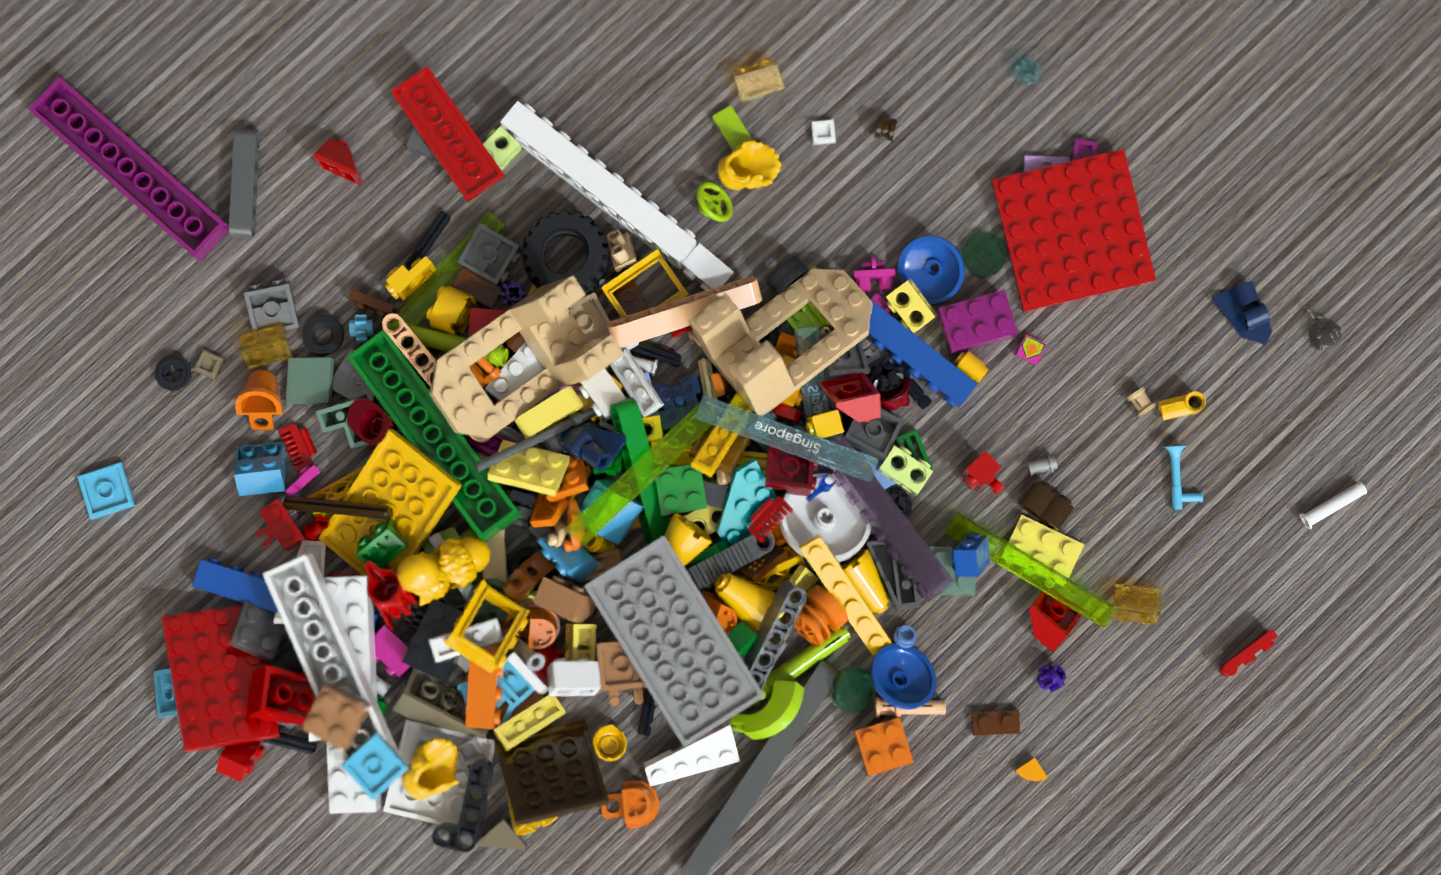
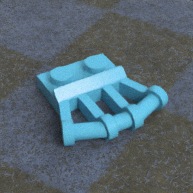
M508 659L504 664L503 677H499V687H502V700L498 701L497 709L505 701L509 704L500 725L510 720L514 710L535 691L534 687ZM468 681L457 685V689L461 691L466 706Z

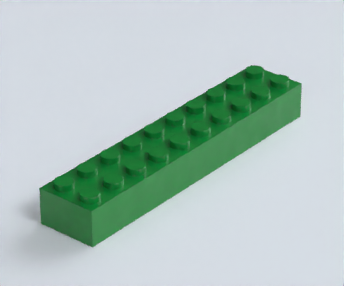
M384 330L347 356L407 440L462 484L452 501L482 541H489L522 516L500 484L488 480V468L480 472L475 470L474 464L481 461L480 457L463 434L454 432L430 396L429 388Z

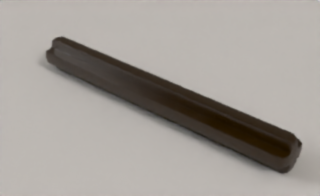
M285 496L283 506L288 510L388 519L391 514V509L388 505L296 496Z

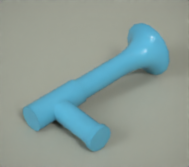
M1187 446L1163 447L1167 449L1171 458L1172 510L1182 509V502H1203L1202 492L1182 493L1180 455Z

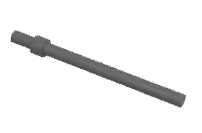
M592 408L582 413L576 412L568 416L567 420L475 463V470L480 472L567 429H575L583 425L584 421L597 416Z

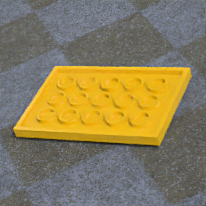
M391 428L388 429L385 439L377 445L342 501L380 504L390 507V518L394 520L393 528L409 544L404 551L382 569L398 573L400 563L406 557L419 552L462 484ZM334 514L328 522V528L321 533L318 539L361 575H367L364 568L365 564L355 556L358 548L357 543L364 535L369 536L378 523L381 521L386 522L388 519Z

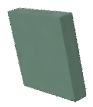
M288 358L286 403L332 404L334 359Z

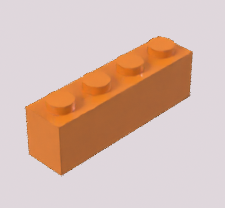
M502 641L482 647L481 649L494 656ZM469 660L465 728L496 729V724L500 725L501 710H497V703L502 700V687H499V677H503L504 665L501 669L497 667L492 673H489Z

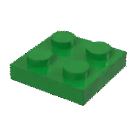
M691 463L654 469L661 516L707 509L702 472L691 467Z

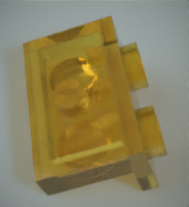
M770 58L762 59L757 62L758 65L749 67V65L741 66L736 69V72L732 73L742 103L785 89L778 64L775 60H770Z
M283 324L239 335L241 353L248 369L293 358Z
M1123 584L1114 585L1111 619L1121 622H1141L1144 625L1157 624L1161 614V589Z

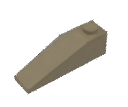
M412 668L392 710L413 721L482 739L486 737L488 729L465 728L467 706L465 701L457 695L458 690L454 687L450 689L442 681Z

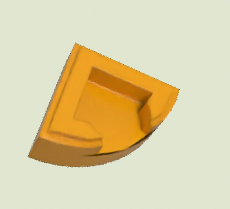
M1035 758L1015 770L1020 777L1029 781H1041L1048 778Z

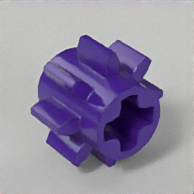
M511 280L509 286L504 283L501 287L505 292L499 293L498 297H503V306L509 304L512 307L522 300L521 297L527 296L528 293L522 291L523 283L517 285L514 280ZM515 291L517 294L511 299L509 294Z
M1049 662L1038 669L1040 674L1037 675V681L1042 689H1050L1051 693L1065 686L1063 681L1066 679V673L1060 665L1056 664L1053 666V663Z

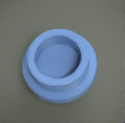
M903 625L894 631L893 638L900 647L910 648L916 642V632L911 626Z

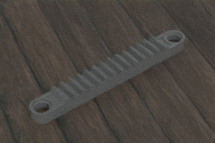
M766 531L770 544L767 548L761 549L756 543V537L752 534L714 556L688 568L686 571L699 590L716 581L721 575L731 573L770 552L775 545L774 536Z

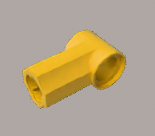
M1198 391L1158 401L1159 412L1163 421L1189 414H1197L1206 404L1204 395ZM1189 398H1197L1200 402L1199 408L1190 407L1188 403Z

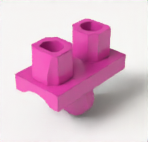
M875 255L870 256V262H862V269L871 270L854 271L853 281L856 282L864 293L871 291L870 281H879L880 292L892 290L895 269L876 270V268H885V261L876 262Z

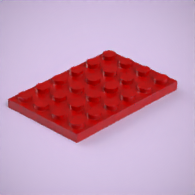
M242 605L161 617L184 753L279 737L277 722L247 716L252 672L257 668L265 666L266 661L228 644Z

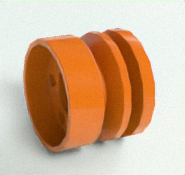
M815 585L806 593V603H804L793 626L807 642L815 647H819L824 643V639L827 640L831 637L829 629L836 632L848 621V615L838 600L828 590L820 585Z

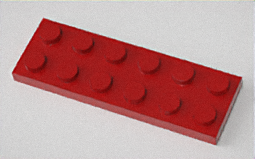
M428 66L390 91L467 202L505 178L504 173Z

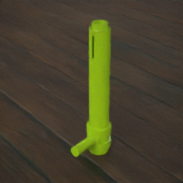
M399 321L391 322L389 330H397L400 325ZM407 324L425 347L448 352L467 339ZM409 337L404 342L414 344V339ZM500 344L486 354L484 358L494 367L505 366L509 351Z
M842 626L836 632L830 631L831 637L827 640L824 639V643L821 646H808L772 671L761 688L765 696L747 708L749 710L753 707L757 708L761 705V701L771 698L774 680L792 681L846 644L851 637L847 629Z

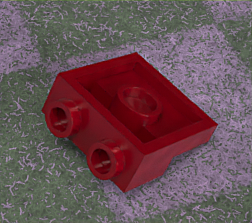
M769 441L764 487L786 490V494L809 497L811 490L815 491L817 477H813V469L817 470L818 456H814L815 452H813L815 447L810 448V446Z

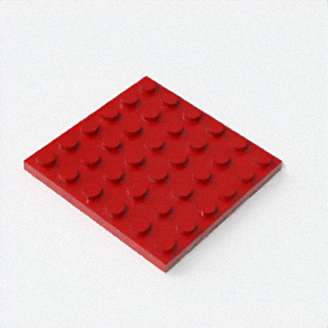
M1124 149L991 180L1023 312L1156 281Z

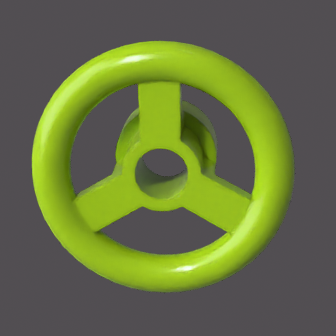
M713 182L701 183L696 191L700 212L717 222L729 220L733 213V206L728 194ZM707 188L712 189L715 192H717L718 195L711 196L704 190ZM722 200L726 206V213L724 215L720 208Z

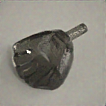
M1308 307L1306 311L1313 320L1308 329V336L1313 348L1321 350L1333 347L1341 338V327L1326 317H1317L1312 308Z

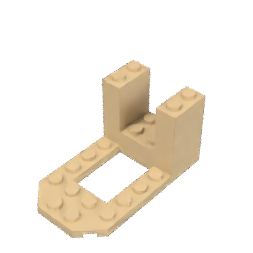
M811 269L746 320H744L738 306L724 293L691 318L689 323L707 358L760 419L869 335L870 315L872 314L873 304L844 270ZM810 302L834 330L785 367L781 356L768 341L762 345L758 341Z
M573 275L539 287L434 361V377L429 394L455 433L488 439L559 387L589 380L623 355L612 335L588 341L568 310V307L586 295ZM517 332H520L543 370L493 405L469 366Z

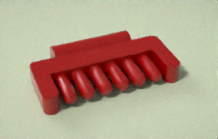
M293 423L280 429L278 433L283 435L281 437L282 440H286L284 445H288L286 450H291L288 452V455L291 456L290 460L294 461L292 463L295 466L294 470L299 472L306 465L313 466L314 463L311 456L316 455L317 451L307 428L299 430L298 425Z
M778 496L774 501L768 498L750 516L753 523L748 527V530L757 540L763 542L764 537L767 536L766 531L770 533L771 528L776 527L770 519L779 524L780 521L774 515L783 520L782 514L787 516L788 512H793V508L781 496Z

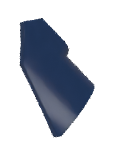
M1253 281L1242 283L1231 290L1211 297L1241 338L1263 345L1266 344L1272 334L1269 324L1270 317L1266 306L1259 299Z
M584 425L562 432L560 446L576 459L580 460L582 458L597 471H602L620 452L627 437L623 434Z

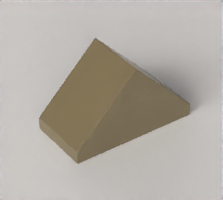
M506 819L501 821L478 841V846L526 850L527 846L522 838L515 834L512 826Z

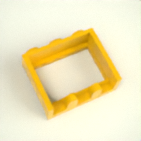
M658 249L601 287L600 290L620 318L627 316V314L612 293L656 262L660 263L679 291L660 305L688 295V292Z
M483 579L473 590L475 593L466 603L465 611L454 624V630L443 643L489 673H492L497 667L501 669L507 661L508 657L505 654L508 649L512 650L517 643L518 638L516 634L527 625L529 620L526 616L530 610L524 609L487 585ZM484 599L515 618L494 656L463 637Z

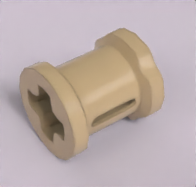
M1144 387L1127 397V400L1131 401L1138 410L1139 417L1157 406L1145 394Z

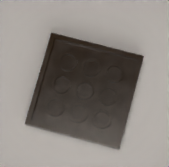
M585 720L539 730L508 751L505 750L499 740L494 741L516 827L609 804Z

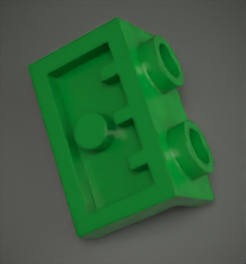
M389 518L386 522L381 521L378 523L369 536L364 535L358 541L355 556L364 564L371 561L382 569L408 547L409 542L393 528L394 520Z

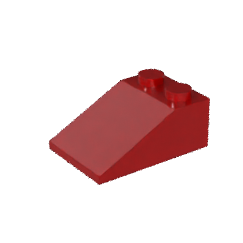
M269 665L253 670L247 716L265 721L304 725L317 699L307 675Z

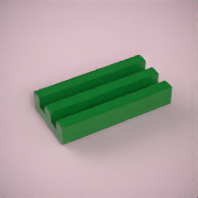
M917 429L896 437L895 440L898 448L900 446L904 447L902 439H905L912 457L918 461L919 459L910 439V436H914L923 460L931 466ZM914 470L910 472L912 480L922 476L919 471L917 473Z

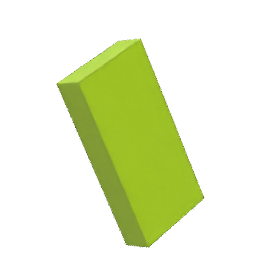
M731 105L712 116L714 123L732 151L744 141H753Z

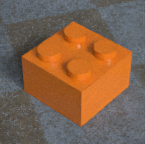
M900 717L853 731L867 776L914 763Z

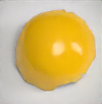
M606 725L600 727L594 734L592 745L595 754L600 759L611 762L620 759L625 753L627 740L622 730L614 725Z

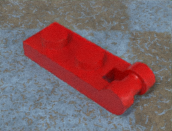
M1267 630L1219 667L1220 674L1224 677L1235 675L1239 665L1242 663L1245 666L1257 658L1254 654L1262 649L1265 652L1275 645L1273 640L1278 636L1274 630Z

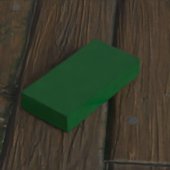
M723 539L704 549L684 568L688 569L730 547L728 540Z

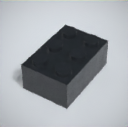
M433 599L402 662L447 683L461 655L435 662L429 639L452 632L455 628V622L463 612ZM473 617L469 626L475 625L478 620Z

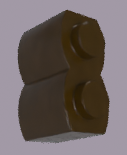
M1036 481L1019 506L1049 528L1058 531L1074 509L1071 505L1072 501L1062 494L1058 496L1053 493V487L1048 483Z

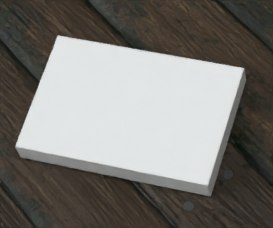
M513 652L508 657V661L538 693L545 695L549 691L535 672L531 671L527 667V663L516 653Z

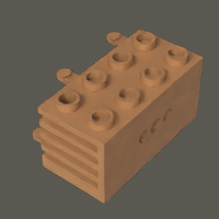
M619 642L597 644L601 691L609 692L610 704L617 706L619 704L618 691L633 689L635 703L637 705L642 704L644 701L642 688H647L621 644Z

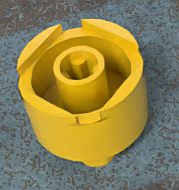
M441 286L436 295L435 305L429 308L426 318L430 320L431 328L458 336L459 332L463 334L469 326L470 308L472 304L476 305V298L451 286Z

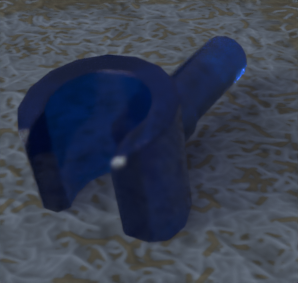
M829 474L824 475L815 491L809 497H806L808 502H811L818 494L831 490L835 481L832 484L825 482Z

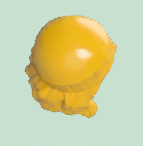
M754 140L744 141L736 146L731 154L719 161L717 166L718 178L726 188L731 190L768 186L773 183V180L780 172L781 162L778 160L779 154L774 153V148L763 144L761 141L758 143Z
M475 536L464 537L461 540L450 538L442 541L433 552L434 555L440 553L439 563L442 564L441 570L444 571L446 578L453 582L451 584V589L453 590L458 587L466 588L476 580L477 573L484 570L490 561L488 545L484 540L482 541L479 537Z
M420 552L419 554L410 555L398 567V581L400 585L407 591L414 592L420 596V606L430 603L433 599L445 596L453 583L446 578L444 571L441 570L442 564L439 563V556L432 553Z
M436 737L417 747L414 751L412 762L408 764L409 768L402 774V785L405 791L415 799L424 800L432 795L447 791L452 785H457L459 783L455 779L458 770L459 754L457 746L452 744L451 740L446 741L445 738Z

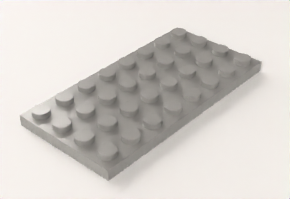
M662 536L584 585L684 747L765 696L665 536Z

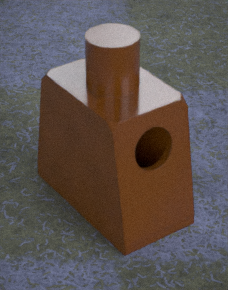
M538 550L516 569L503 584L502 589L507 596L511 597L516 603H519L538 587L543 578L552 571L555 565ZM534 568L537 574L535 576L530 575V569Z

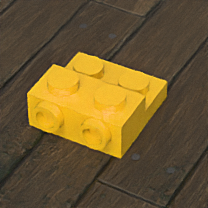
M427 256L423 259L418 258L411 265L412 269L410 271L402 265L400 268L395 267L387 275L389 278L386 280L387 283L384 287L395 300L400 298L405 302L437 272Z

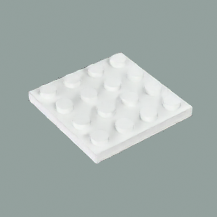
M406 720L398 752L402 760L408 765L412 762L415 749L433 738H445L446 741L451 740L452 744L458 745L475 736ZM477 737L486 759L492 763L495 753V740ZM459 757L457 762L458 770L455 777L459 781L457 785H452L445 792L432 795L424 800H418L411 797L405 791L401 775L389 786L383 811L434 824L448 822L458 825L468 782ZM484 766L477 782H481L482 776L487 773L484 770ZM474 788L471 790L473 798L482 799L483 793L480 789ZM469 811L466 813V817L470 822L478 820L475 812Z

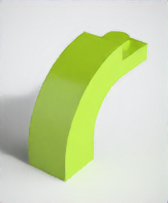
M774 680L772 696L766 707L755 714H736L728 719L732 731L745 733L751 739H764L779 733L797 715L802 703L804 688L796 681Z

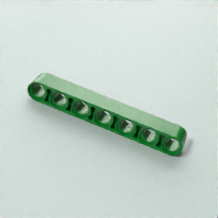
M631 397L611 404L610 414L615 433L623 434L627 437L620 451L633 498L644 506L638 516L645 542L648 546L664 536L670 519L669 515L661 516L654 469H656L638 403Z

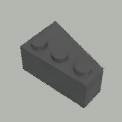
M913 538L866 542L864 545L871 553L895 611L919 608L921 605Z

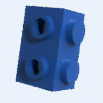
M969 533L958 543L951 553V562L955 564L956 577L980 576L990 563L988 536H980V533Z

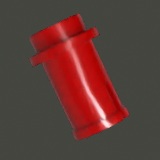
M318 516L312 523H308L304 527L305 537L308 540H318L321 533L329 526V523H326L328 519L324 516Z

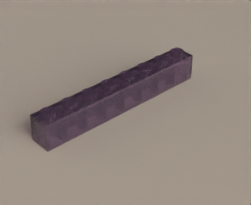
M842 433L819 448L818 461L824 469L828 468L833 474L831 476L832 480L838 487L842 486L845 490V496L849 503L858 507L860 517L866 524L870 523L873 527V533L879 542L883 541L886 544L888 554L894 561L898 560L901 564V570L905 577L912 579L917 585L915 589L918 594L930 601L949 588L954 581L844 435Z

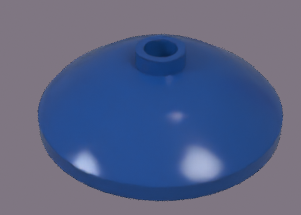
M923 236L913 240L902 251L898 262V275L901 284L911 279L930 304H937L950 299L959 291L965 277V264L961 253L950 241L939 236ZM933 263L939 266L938 271L933 269Z
M890 644L882 648L873 658L870 670L872 683L878 694L892 706L905 710L917 709L925 705L934 695L936 689L934 668L928 658L914 647L903 648L897 644Z

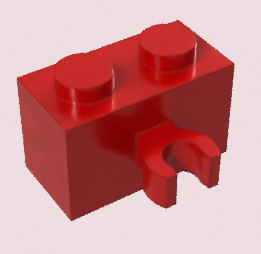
M987 451L983 452L961 474L964 477L963 483L970 490L974 488L978 491L986 483L997 495L1004 488L1002 483L994 477L1002 467Z
M280 499L275 500L259 511L269 526V529H261L255 534L257 537L263 534L268 536L267 541L262 544L263 547L270 546L276 537L282 548L289 552L300 545L302 540H307L302 529L290 511L283 506V501Z
M254 741L225 746L219 755L216 772L242 782L246 774L251 775L256 759L260 760L266 749L263 746L264 742Z

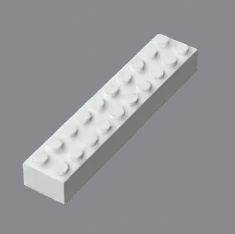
M517 101L501 120L502 128L522 148L654 251L658 249L662 257L680 271L683 261L696 248V240L694 239L696 236L687 228L682 230L677 226L678 222L671 215L667 214L664 216L659 212L660 208L653 201L649 200L647 202L641 198V192L635 187H627L623 183L624 179L617 173H609L605 169L606 165L599 159L593 160L587 155L589 152L579 144L577 146L570 142L571 138L561 130L558 133L552 128L553 124L545 117L540 119L534 114L536 111L527 103L522 105Z
M313 554L304 555L263 573L316 698L322 687L330 683L371 704L351 747L345 751L338 748L344 762L376 732L400 756ZM351 777L357 792L364 791Z
M368 575L323 577L377 701L373 602L368 595ZM327 742L330 813L377 812L381 809V794L375 800H372L365 791L358 793L351 776L341 766L344 760L338 747Z

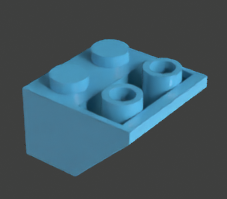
M283 441L256 445L248 444L237 447L234 477L239 496L285 491L287 476Z
M566 534V537H565L564 540H569V539H568V534ZM548 535L537 541L543 547L540 550L541 553L548 560H551L556 565L557 570L570 581L575 579L582 583L600 565L583 545L575 552H565L563 543L556 548L547 544Z

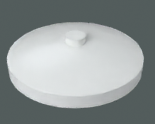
M813 474V477H817L815 491L811 490L809 497L792 494L784 496V500L793 508V512H788L787 516L782 514L784 519H779L780 527L788 544L801 556L805 557L799 545L820 534L838 562H842L854 556L868 539L872 526L871 510L862 492L850 481L833 474Z

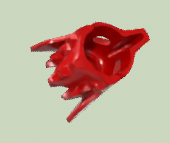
M369 561L364 565L369 578L368 595L379 609L388 627L393 630L390 615L397 619H401L400 613L407 616L411 615L410 602L417 605V598L414 592L407 591L400 585L398 573L381 569L375 563Z

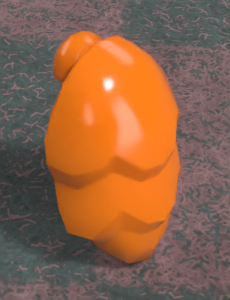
M575 499L568 500L567 534L569 540L563 541L565 552H575L578 550L585 536L583 513Z

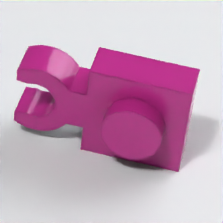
M306 465L298 473L300 478L285 492L289 496L297 495L322 471L316 465L312 467Z

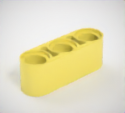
M568 386L523 413L514 421L525 439L552 427L581 409L584 405L573 387Z

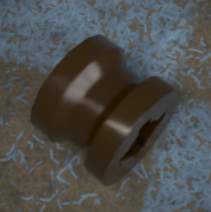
M880 115L875 138L885 137L888 141H892L897 119L888 120Z

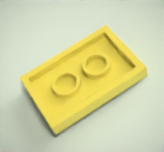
M503 440L498 452L517 443ZM530 447L492 465L488 473V480L556 496L569 464V456Z
M1021 515L1001 557L1064 587L1084 544Z

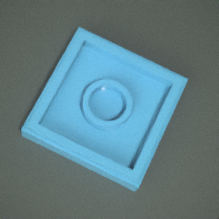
M123 462L77 476L90 520L136 506Z
M378 732L341 764L372 800H375L409 768Z

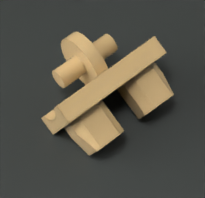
M617 229L607 234L611 258L617 273L624 267L630 268L636 264L637 256L628 232L622 234Z

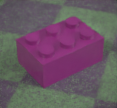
M1005 289L940 307L937 311L949 356L1015 338L1018 333Z

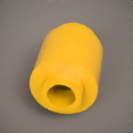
M962 351L955 360L956 367L977 383L981 381L989 370L985 366L986 363L970 351L967 354Z

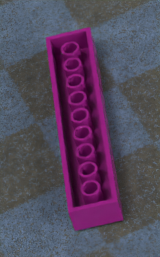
M60 76L29 107L28 110L199 262L228 233L229 227Z

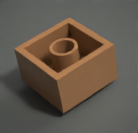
M555 575L552 578H543L533 600L534 604L567 620L588 624L596 608L595 602L585 587L573 585V581Z
M328 683L322 687L302 729L345 751L351 747L371 704Z

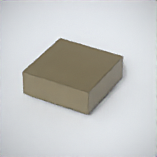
M202 350L193 370L216 380L225 359Z

